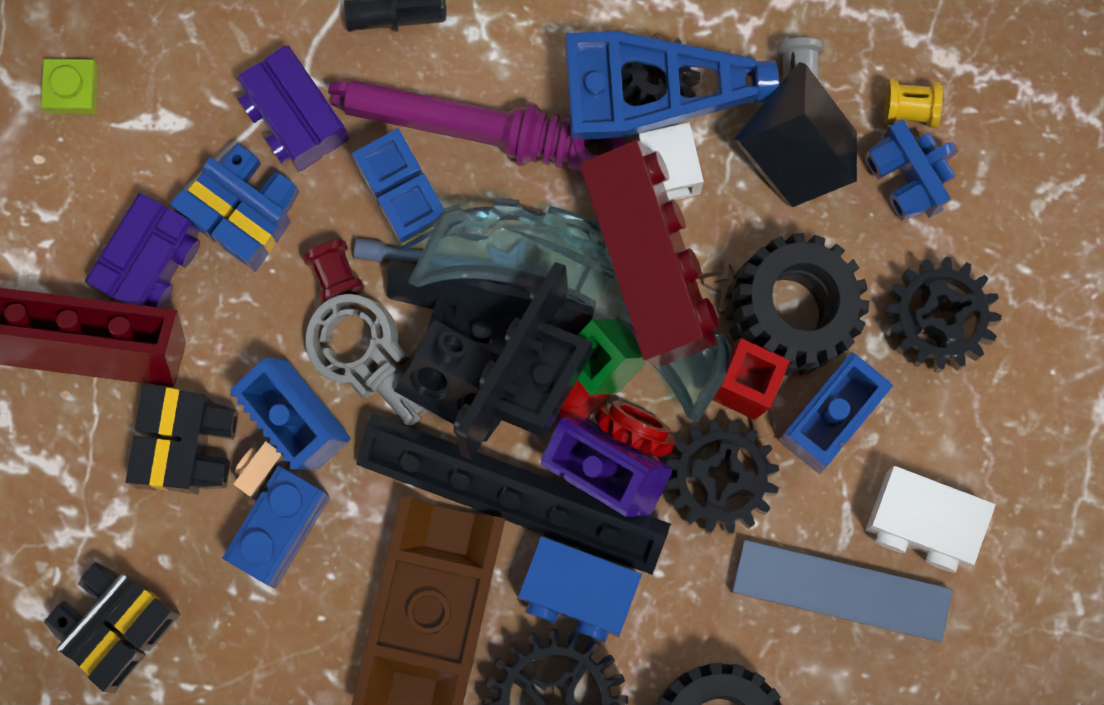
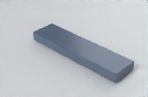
M744 540L742 543L732 593L935 642L943 641L953 589L747 540Z

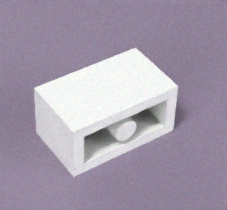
M893 466L885 474L865 531L876 534L875 543L884 548L905 554L907 548L910 547L928 554L926 563L936 568L956 573L958 566L965 569L975 565L996 504Z

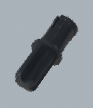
M446 0L344 1L348 32L392 27L394 32H399V26L443 23L447 18Z

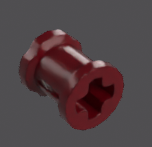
M342 239L322 243L308 250L302 256L305 265L312 266L322 293L318 296L321 304L339 295H357L365 288L361 279H355L345 255L348 246L346 241Z

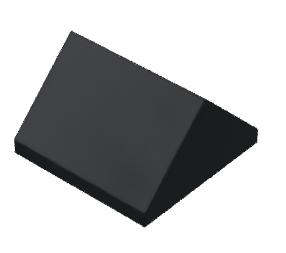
M799 62L733 139L785 204L790 207L798 206L857 182V131L805 63Z

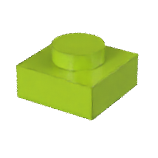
M43 59L41 109L45 114H96L99 70L96 61L88 59Z

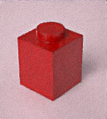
M741 338L726 352L727 359L708 399L756 420L771 408L790 360Z

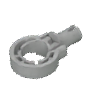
M354 294L333 297L318 307L312 315L306 330V349L314 367L330 380L350 384L363 399H367L375 392H378L400 416L406 426L411 427L422 419L419 413L423 412L426 415L429 411L394 392L403 373L401 365L396 362L405 364L410 357L398 345L397 327L388 310L375 300ZM361 304L369 308L377 318L375 319L368 313H360L358 310L344 309V307ZM350 316H359L369 324L372 334L369 347L360 359L355 362L345 363L337 357L334 349H322V342L332 343L333 331L340 322ZM375 363L380 366L377 371L373 368ZM340 368L345 369V374L340 373Z

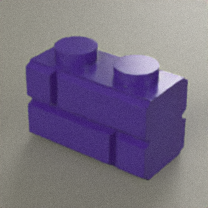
M289 45L275 51L266 57L262 63L258 62L237 78L244 92L237 97V100L253 123L263 119L272 133L265 138V141L281 165L291 160L298 172L303 171L319 161L323 155L331 153L348 141L349 136L345 126Z
M138 193L85 279V282L93 290L114 302L163 308L173 291V285L169 281L179 265L184 268L187 267L199 249L200 241L196 237L200 231L189 219L164 207L150 197Z
M563 417L558 423L540 464L556 475L564 476L566 481L625 517L649 516L654 511L673 469L649 454H644L638 449L629 448L621 441L614 440L611 434L602 431L598 424L588 418L575 419Z

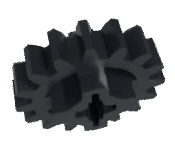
M945 257L941 261L939 268L934 269L931 261L926 259L919 265L920 275L909 268L902 274L901 278L906 287L894 284L891 288L889 295L898 303L887 305L884 309V315L896 318V323L891 325L886 333L887 336L900 335L903 339V342L896 350L899 355L910 349L916 353L913 362L914 366L919 367L926 359L932 360L934 372L940 373L944 369L946 361L950 360L953 368L958 371L966 366L965 354L972 360L977 361L984 355L979 343L991 345L995 341L997 336L987 329V326L997 325L1001 321V314L989 311V307L999 299L997 293L984 294L982 288L989 279L986 275L978 277L976 280L969 277L972 264L966 262L959 271L952 270L951 258ZM948 284H951L961 289L965 293V295H962L950 289L948 287ZM920 288L922 291L920 297L923 304L920 309L909 314L910 300L913 294ZM938 306L942 312L950 311L953 313L959 311L947 323L943 318L934 319V317L926 319ZM976 316L973 333L964 342L965 332L962 326L966 320ZM922 334L936 341L938 347L926 343L918 335Z
M716 419L710 420L708 433L705 435L695 426L689 429V437L692 443L688 445L677 440L673 447L676 453L681 456L680 460L670 459L666 461V465L673 468L672 472L676 473V478L668 480L664 489L667 491H678L679 494L671 504V508L678 510L686 507L690 511L685 521V524L688 526L695 523L698 518L704 520V531L708 535L712 533L716 524H723L727 536L733 535L735 521L738 520L748 529L753 527L755 522L751 512L755 510L766 515L771 508L762 499L763 496L776 495L779 490L778 486L767 482L768 477L779 472V465L766 464L764 460L771 452L772 447L769 444L757 448L753 442L757 437L758 431L752 429L743 437L738 434V421L734 420L729 425L727 431H720ZM719 443L717 454L707 460L691 459L697 451L705 446ZM739 449L753 463L756 475L754 472L746 471L737 457ZM726 455L728 457L726 467H728L727 476L735 479V483H728L719 494L717 501L715 499L717 491L715 479L707 476V473H715ZM686 480L690 483L698 484L706 497L704 507L693 498ZM735 495L752 496L749 502L741 508L724 512L727 500Z

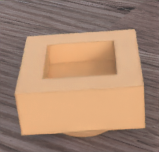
M265 441L259 450L252 447L240 460L235 469V473L239 477L233 485L257 501L260 494L267 491V483L277 466L284 468L288 461H283V454L276 453L277 449Z

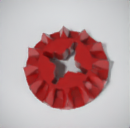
M614 401L612 404L601 403L594 416L602 431L611 434L614 440L621 441L629 448L633 447L644 454L651 453L656 457L666 456V454L671 453L676 444L675 438L669 433L670 428L664 422L633 405L620 401Z

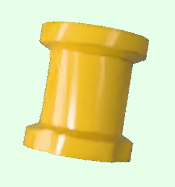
M888 79L884 100V124L893 125L896 120L900 121L903 119L904 121L926 122L929 128H937L940 122L943 99L941 82H932L929 87L899 85L897 79Z

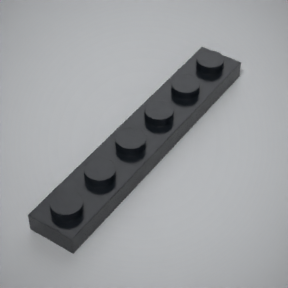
M372 414L365 427L356 465L489 515L505 518L508 522L653 575L671 526L670 523L651 516L637 515L625 517L584 491L476 452L472 460H469L460 455L457 444L376 414Z

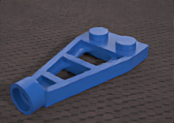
M619 31L566 33L565 36L571 140L624 138L738 105L766 102L779 86L778 66L775 60L756 61V59ZM629 62L659 68L666 78L667 92L665 96L658 101L641 106L627 104L623 99L621 68ZM681 67H697L713 70L717 74L718 91L712 95L684 98L680 94L679 69ZM746 75L751 76V87L746 83Z

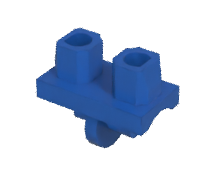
M902 119L891 125L884 138L866 153L864 157L865 162L878 180L899 169L907 181V185L892 192L889 196L891 205L900 220H907L926 213L928 218H931L942 212L943 206L951 200L943 184L956 177L947 162L958 153V149L953 142L938 147L930 132L915 140Z

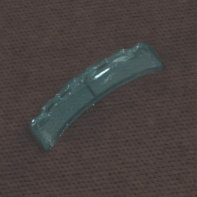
M496 199L492 207L462 209L460 204H455L445 208L408 282L414 286L421 287L426 284L450 279H486L532 289L536 280L540 276L546 278L553 264L558 262L566 266L569 291L565 299H571L579 304L593 307L595 309L593 317L598 320L620 319L636 337L599 223L550 206L545 214L523 209L519 200ZM714 329L713 332L718 345L662 367L655 366L676 394L687 418L697 423L725 379L732 352L726 334L717 335Z

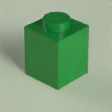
M620 319L591 320L577 335L592 341L593 353L578 378V381L590 395L619 393L647 363L643 360L637 338Z

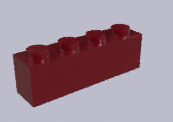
M635 140L580 163L643 360L657 367H662L718 345L713 329L719 327L718 318L710 300L707 297L702 299L696 281L702 278L701 267L691 248L685 249L680 231L686 228L685 220L677 202L674 199L669 200L663 182L669 180V173L661 154L658 151L653 152L640 141Z
M0 288V365L167 387L175 386L186 346L178 310Z

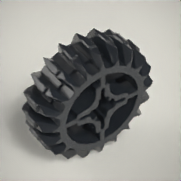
M552 628L548 634L550 642L548 646H540L539 637L536 632L528 634V641L533 650L526 654L523 653L521 647L516 642L509 645L511 653L518 660L512 666L502 658L495 660L494 665L506 673L505 678L502 682L488 677L486 678L485 685L491 689L500 690L499 699L488 698L482 701V705H511V693L514 684H516L534 698L536 705H546L545 701L541 699V695L534 691L531 686L534 684L543 691L551 687L554 692L555 686L563 688L567 680L573 678L572 683L567 689L568 694L565 697V701L568 705H576L574 691L587 670L594 677L598 685L601 705H627L628 696L611 695L610 687L624 683L625 678L623 674H616L608 679L606 678L603 670L610 667L615 662V659L612 655H607L597 664L591 658L599 647L597 641L592 640L587 645L585 652L576 649L580 637L579 632L572 631L569 635L568 646L558 645V629ZM547 657H564L574 660L565 674L553 683L539 681L524 671L530 664Z

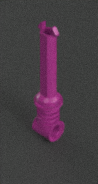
M350 80L349 84L344 81L330 82L328 94H333L331 105L345 111V115L502 147L506 155L516 158V165L522 167L529 162L537 163L539 157H543L544 165H550L551 160H556L555 167L562 168L564 162H567L568 170L576 171L583 179L584 176L580 163L598 156L586 150L589 145L602 143L611 150L625 145V137L571 140L570 117L566 116L564 122H560V115L553 113L551 119H547V112L541 111L537 104L532 102L528 103L527 108L518 106L508 113Z

